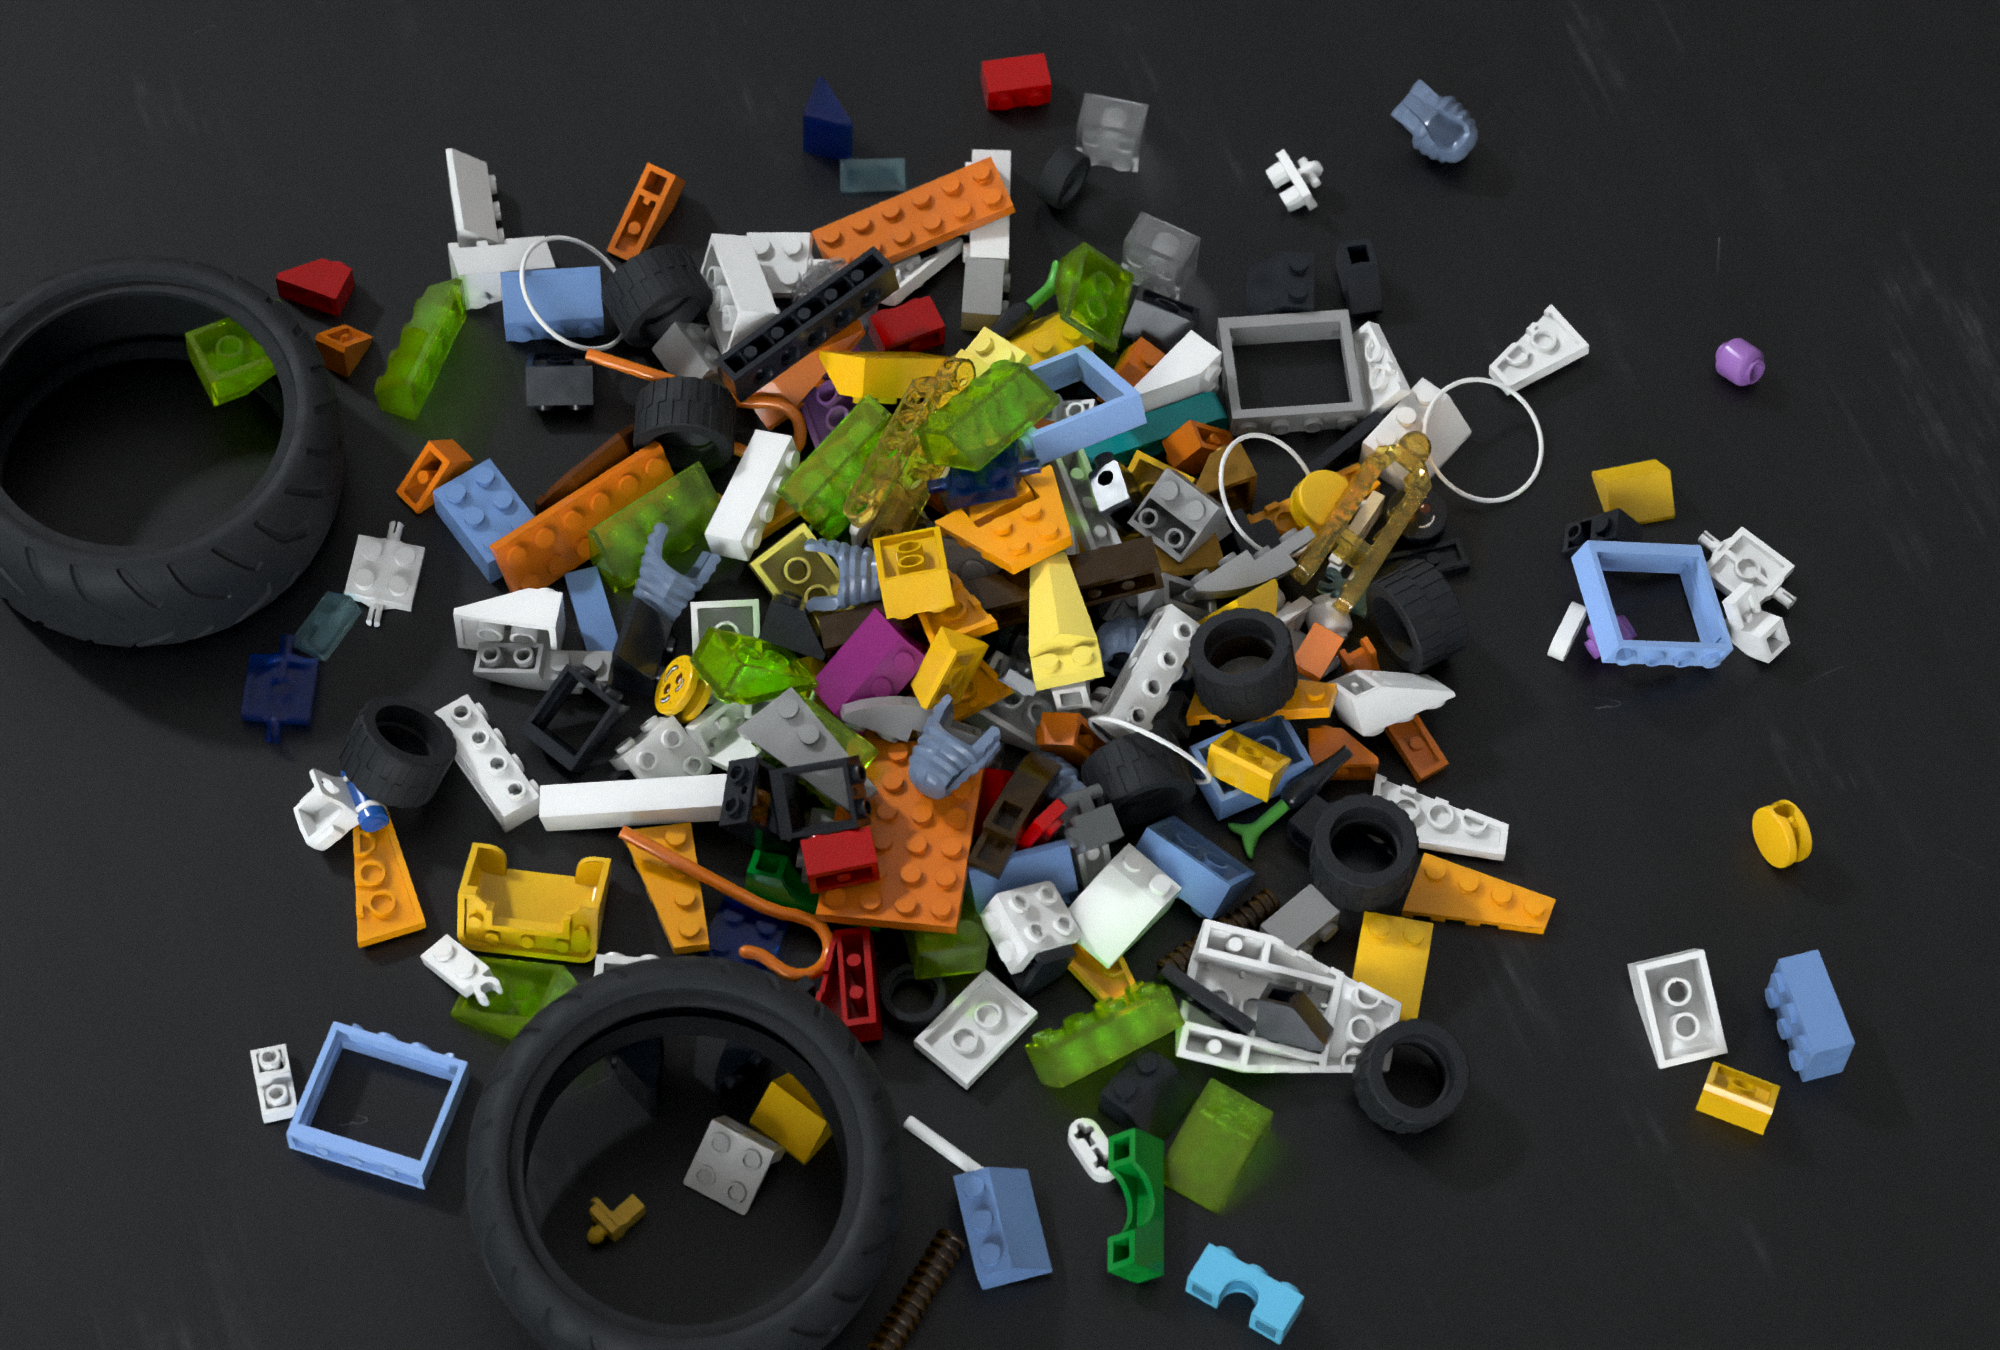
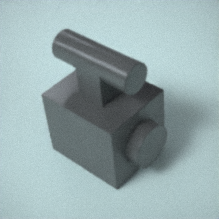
M1099 783L1059 797V800L1067 809L1076 806L1079 814L1064 823L1066 826L1064 830L1066 841L1070 848L1075 849L1077 856L1115 842L1124 836L1111 803L1095 809L1092 800L1103 796V790Z

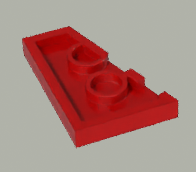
M1058 798L1031 823L1014 852L1050 843L1057 835L1056 831L1064 824L1061 817L1067 809Z

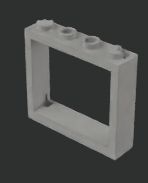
M1348 309L1218 318L1216 340L1217 348L1222 352L1220 367H1222L1221 376L1226 412L1230 420L1229 431L1232 436L1248 433L1283 435L1288 432L1297 431L1315 433L1326 429L1346 430V428H1355L1362 422L1364 407ZM1340 339L1350 402L1241 410L1232 346Z

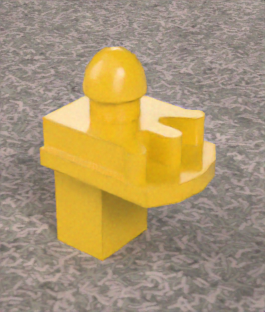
M632 1194L611 1212L598 1197L594 1196L590 1200L592 1207L589 1209V1214L597 1225L589 1229L587 1239L592 1244H599L607 1235L615 1243L625 1235V1232L646 1214L645 1206Z

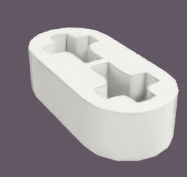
M1573 601L1571 602L1552 640L1548 656L1564 662L1586 617L1587 610L1585 606Z
M1089 1118L1076 1119L1071 1123L1068 1131L1070 1148L1093 1180L1101 1183L1112 1181L1115 1177L1108 1170H1105L1103 1167L1096 1168L1097 1156L1095 1154H1098L1103 1162L1108 1161L1107 1137L1094 1120ZM1082 1130L1085 1134L1091 1132V1147L1084 1138L1077 1140L1078 1131Z

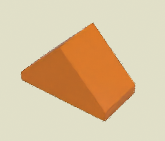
M344 324L317 333L315 342L323 356L324 367L348 378L371 345L374 337Z
M1314 622L1295 654L1297 672L1312 681L1320 682L1336 659L1344 638Z

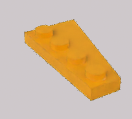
M949 569L955 606L948 607L946 610L937 613L929 611L917 613L930 646L941 626L973 638L999 630L996 620L991 614L986 613L979 600L967 591L960 578Z

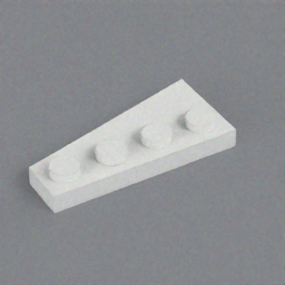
M1376 773L1372 795H1379L1389 801L1392 800L1409 814V818L1417 828L1416 833L1419 836L1418 848L1504 861L1509 824L1470 809L1465 811L1448 805L1449 801L1439 797L1435 799L1417 793L1416 788L1405 784L1403 786L1396 785L1387 781V777ZM1367 834L1375 842L1385 843L1378 837Z

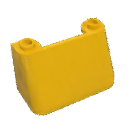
M473 842L458 891V941L465 948L474 951L575 963L591 961L596 956L611 876L612 858L595 856L583 858L577 865L575 876L507 869V857L502 849L491 844Z

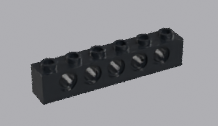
M874 246L715 359L714 362L721 382L740 402L746 400L900 289L894 266Z

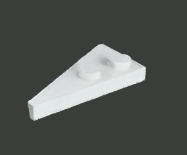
M957 237L936 245L938 253L921 259L917 253L895 262L893 266L900 289L880 303L886 306H896L902 303L904 298L923 286L925 281L963 252V239Z

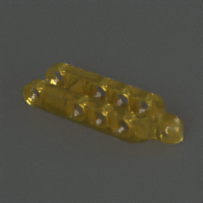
M956 357L945 359L934 377L926 376L912 379L843 506V513L853 526L857 528H864L865 524L872 521L878 514L881 506L884 505L867 537L868 544L873 550L872 539L912 531L970 424V408L966 397L976 377L975 366L970 359ZM963 380H967L966 384L960 386ZM925 395L927 397L922 403L916 404L922 396ZM909 422H913L912 426L909 429L901 432V429L906 424H908ZM927 422H929V424H928L927 428L925 429V431H924L922 437L920 438L919 442L917 443V441H918V439H919L921 433L923 432V430H924V428H925ZM948 425H952L951 429L947 433L939 435L942 429H944ZM898 449V452L893 457L886 459L890 452ZM912 450H914L913 453H912V455H911V457H910V459L908 460V462H907V464H906L904 470L902 471V468H903L904 464L906 463V461H907V459H908L910 453L912 452ZM937 452V455L931 461L925 462V459L931 453ZM922 479L918 487L910 489L915 481ZM868 504L863 512L856 514V511L861 506Z
M1420 431L1407 432L1395 445L1378 446L1374 452L1364 459L1315 534L1316 537L1309 543L1296 563L1297 566L1290 573L1291 577L1304 586L1316 573L1329 552H1332L1352 567L1353 570L1341 587L1343 590L1341 595L1331 605L1344 616L1358 602L1432 487L1427 465L1425 464L1430 456L1432 446L1430 439ZM1396 461L1409 471L1403 479L1404 492L1406 494L1388 514L1390 519L1373 537L1375 542L1371 546L1348 529L1346 525L1382 470Z

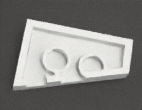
M1550 304L1544 310V315L1536 323L1532 322L1527 327L1526 334L1518 342H1513L1489 366V376L1493 380L1518 391L1589 354V344ZM1502 389L1507 396L1510 395L1509 392H1507L1506 390Z
M1370 321L1352 334L1364 407L1362 421L1376 411L1383 415L1412 392L1379 324Z

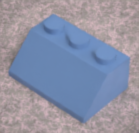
M600 266L525 271V285L530 301L542 320L552 330L563 338H592L605 335ZM520 271L500 272L506 342L516 341L522 343L537 339L557 340L538 323L530 312L521 290Z
M1175 815L1148 826L1135 847L1182 887L1176 899H1182L1192 906L1191 910L1196 915L1205 919L1209 918L1212 920L1224 914L1257 874Z
M1066 839L1014 852L999 880L972 867H968L965 898L976 931L984 930L979 915L996 893L1039 882H1052L1067 908L1070 907L1078 897V886L1070 846Z
M985 1167L953 1176L976 1275L982 1290L1053 1272L1027 1169Z

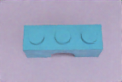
M1211 1243L1207 1245L1189 1274L1185 1289L1186 1292L1216 1309L1222 1299L1230 1293L1241 1292L1247 1294L1255 1303L1248 1327L1279 1345L1300 1313L1304 1296L1292 1284L1288 1282L1280 1283L1274 1280L1260 1266L1255 1264L1248 1265L1237 1259L1230 1249L1223 1246L1216 1247Z

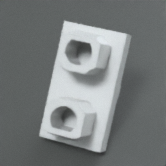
M1284 149L1276 153L1279 161L1265 172L1275 189L1290 180L1294 184V186L1279 194L1289 212L1305 204L1309 211L1317 207L1318 205L1306 184L1310 183L1313 188L1321 184L1318 177L1322 174L1323 167L1320 162H1308L1307 158L1303 157L1298 160L1300 168L1297 170Z

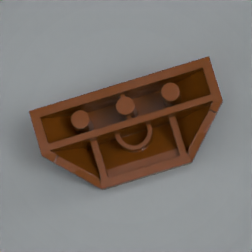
M635 422L606 441L552 485L546 494L541 495L535 500L536 516L634 454L633 437Z

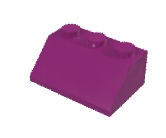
M875 607L812 680L809 686L828 708L841 719L840 710L843 704L873 697L897 696L917 673L928 649L893 620L886 619V615ZM866 728L864 732L854 731L862 737L868 729Z

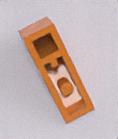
M647 163L606 251L628 261L633 256L647 250L673 211L686 181L653 164Z

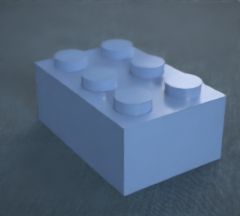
M489 458L433 491L435 512L491 584L501 578L502 573L489 546L535 516Z
M1282 715L1271 716L1266 721L1252 722L1250 720L1232 728V730L1292 759L1270 799L1280 795L1282 789L1289 782L1313 767V761L1289 720H1284ZM1225 732L1189 746L1188 754L1206 767L1211 743ZM1187 760L1193 778L1199 780L1206 779L1205 774L1191 761ZM1211 776L1210 783L1198 785L1218 821L1264 802Z
M1819 950L1778 959L1775 969L1771 974L1769 984L1765 989V998L1769 1008H1774L1778 1018L1777 1029L1781 1039H1786L1790 1049L1789 1060L1792 1069L1799 1072L1802 1082L1843 1072L1855 1042Z

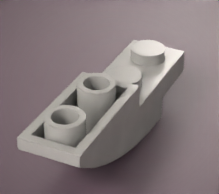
M1309 526L1299 532L1294 527L1279 538L1281 544L1273 549L1267 545L1252 556L1248 550H1245L1238 556L1233 551L1217 562L1220 567L1212 573L1205 569L1190 580L1193 585L1185 594L1189 599H1224L1246 594L1273 578L1277 581L1288 575L1297 566L1291 556L1306 547L1316 536Z
M479 642L473 673L475 676L506 685L548 691L566 664L580 666L582 663L598 674L596 680L606 686L607 683L612 685L613 651L548 650L544 643ZM578 682L571 694H582L583 687L586 686Z
M886 696L861 699L843 704L840 712L842 721H845V725L851 729L864 732L867 728L879 732L878 736L884 740L898 742L900 739L908 742L912 729L916 730L918 736L923 735V726L927 725V718L933 714V709L925 710L922 708L917 697ZM953 710L944 722L943 729L960 741L973 745L982 736L981 729L953 720L955 715Z

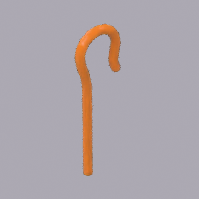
M588 348L585 356L586 361L651 382L658 381L661 378L676 376L592 348ZM733 395L738 408L773 409L786 414L792 421L794 428L793 440L799 453L802 452L806 444L807 426L803 414L795 404L782 397L766 395L750 396L743 402H740ZM734 442L733 455L742 458L747 446Z
M626 825L622 827L618 835L620 839L761 914L810 927L818 934L822 941L823 950L820 959L808 968L788 966L767 950L752 945H743L739 948V955L742 958L755 960L780 978L795 983L805 975L811 981L824 975L823 968L833 935L826 922L817 921L815 914L797 908L781 906L758 897Z

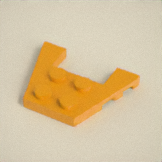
M1051 465L1023 477L1036 500L1027 502L1022 507L997 517L981 527H977L962 508L934 521L935 526H940L942 536L950 535L956 539L957 544L966 549L969 547L981 552L982 558L1013 575L1073 545L1072 535Z

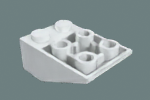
M1357 669L1327 682L1337 684L1338 694L1334 706L1338 719L1362 736L1378 735L1389 725L1396 722L1404 723L1410 721L1415 717V714L1426 709H1437L1443 706L1446 700L1455 697L1454 691L1426 674Z

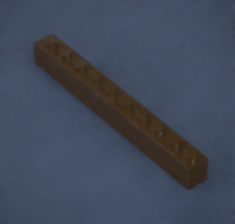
M1152 536L1135 538L1127 542L1067 555L1086 607L1164 588ZM1030 567L1014 575L1008 571H1001L997 574L968 579L962 582L967 591L979 600L986 613L991 614L996 620L998 628L1029 621ZM883 601L818 617L823 648L828 662L875 607L885 614ZM917 613L907 619L890 618L923 646L930 645Z

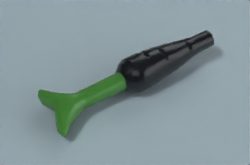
M1053 261L1049 277L1042 288L1025 302L1016 301L1009 306L992 325L990 330L1007 340L1027 327L1034 318V311L1052 295H1059L1070 299L1071 293L1063 285V272L1060 262Z
M1345 745L1330 757L1289 782L1281 791V799L1255 822L1249 824L1228 823V828L1231 832L1242 837L1243 847L1248 858L1253 859L1258 839L1269 826L1289 809L1299 810L1353 756L1352 752Z

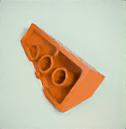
M858 318L751 396L782 397L795 404L800 410L804 405L802 400L814 386L818 389L825 381L822 377L825 375L826 370L819 359V351H851L866 334L860 319ZM753 409L770 431L788 419V416L779 410Z

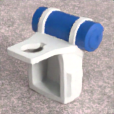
M315 768L311 769L309 774L315 787L293 808L299 829L307 845L320 851L331 847L349 830L359 824L366 832L378 831L389 824L386 805L380 801L373 800L358 790L349 781L343 770L340 772L341 777H336Z

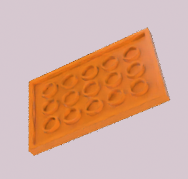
M849 736L847 754L849 756L859 755L860 762L865 767L867 778L877 788L879 793L870 800L873 810L872 817L870 818L871 825L863 827L870 826L880 880L820 892L816 909L817 921L957 934L969 867L967 859L972 850L986 766L984 769H980L977 774L969 775L968 780L960 783L959 788L952 790L949 796L942 799H934L919 792L909 778V757L912 755L913 747L918 745V742H906L903 740L890 742L882 738ZM836 805L833 822L851 819L849 813ZM845 830L836 831V832H831V834H833V833H838V832H843V831H845Z

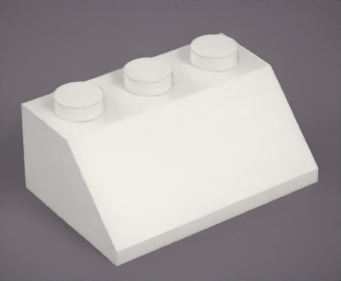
M453 148L445 149L459 248L476 247L477 241L487 240L488 246L505 244L503 228H496V221H501L499 201L492 202L491 196L492 194H497L495 174L488 175L486 162Z
M1423 377L1411 389L1412 392L1402 399L1362 442L1359 463L1397 490L1414 486L1424 487L1435 475L1426 456L1422 431L1426 411L1433 398L1441 390ZM1446 393L1437 401L1432 409L1427 431L1430 452L1438 469L1445 464L1472 432L1452 399Z

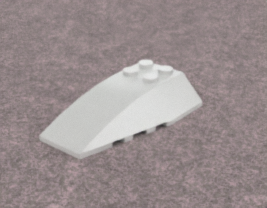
M1204 919L1189 961L1187 971L1189 977L1254 1021L1257 1019L1258 999L1268 983L1303 990L1334 1028V1033L1324 1052L1307 1051L1299 1046L1273 1043L1267 1039L1256 1037V1024L1247 1036L1232 1033L1182 999L1176 1024V1056L1242 1073H1353L1356 1058L1362 1052L1363 1046L1385 1028L1399 1021L1402 1003L1361 981L1359 983L1345 976L1342 971L1334 967L1330 968L1314 960L1313 956L1301 950L1293 949L1275 936ZM1393 1048L1384 1057L1383 1073L1389 1072Z

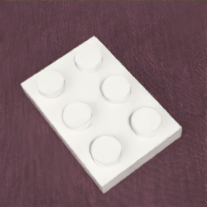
M985 969L914 1040V1047L967 1090L1038 1018V1012Z

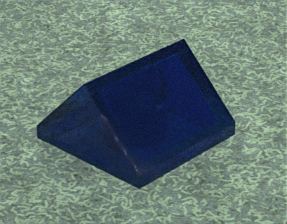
M823 76L815 81L803 113V151L847 163L852 161L853 123Z

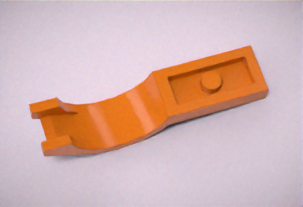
M1367 636L1360 640L1361 647L1348 654L1343 648L1337 653L1345 674L1357 669L1381 671L1377 660V651ZM1415 714V717L1410 721L1404 723L1396 722L1385 727V733L1418 783L1448 766L1449 762L1418 714Z

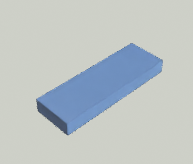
M597 566L565 573L564 580L585 650L613 651L618 635Z

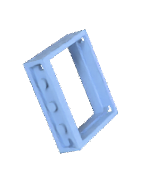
M1085 345L1028 366L1011 387L981 408L983 418L990 420L997 431L1004 433L1011 444L1017 445L1024 456L1027 455L1038 466L1147 423L1141 393ZM1080 380L1106 402L1038 430L1013 408Z
M1587 540L1571 557L1602 663H1617L1620 666L1646 664L1649 667L1675 665L1678 668L1686 666L1714 668L1719 666L1734 650L1701 545ZM1602 571L1679 574L1700 642L1623 640Z
M333 1021L287 1130L286 1136L289 1148L425 1190L470 1079L468 1062L455 1058L454 1053H445L443 1055L431 1051L429 1047L421 1043L413 1042L407 1044L398 1041L396 1037L385 1032L375 1034L365 1031L360 1025L355 1023L349 1026ZM343 1048L452 1081L421 1161L310 1127Z

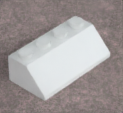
M712 233L701 274L713 293V302L709 307L707 317L722 355L780 313V309L774 303L773 291L768 287L765 279V270L761 269L758 261V252L754 250L750 237Z

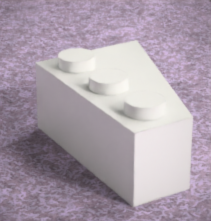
M545 236L510 238L505 240V244L489 246L487 240L477 241L476 247L459 248L458 243H448L452 281L463 311L472 308H483L487 304L501 301L500 272L520 271L521 261L527 249L534 242ZM547 242L540 244L531 252L525 265V271L556 269Z

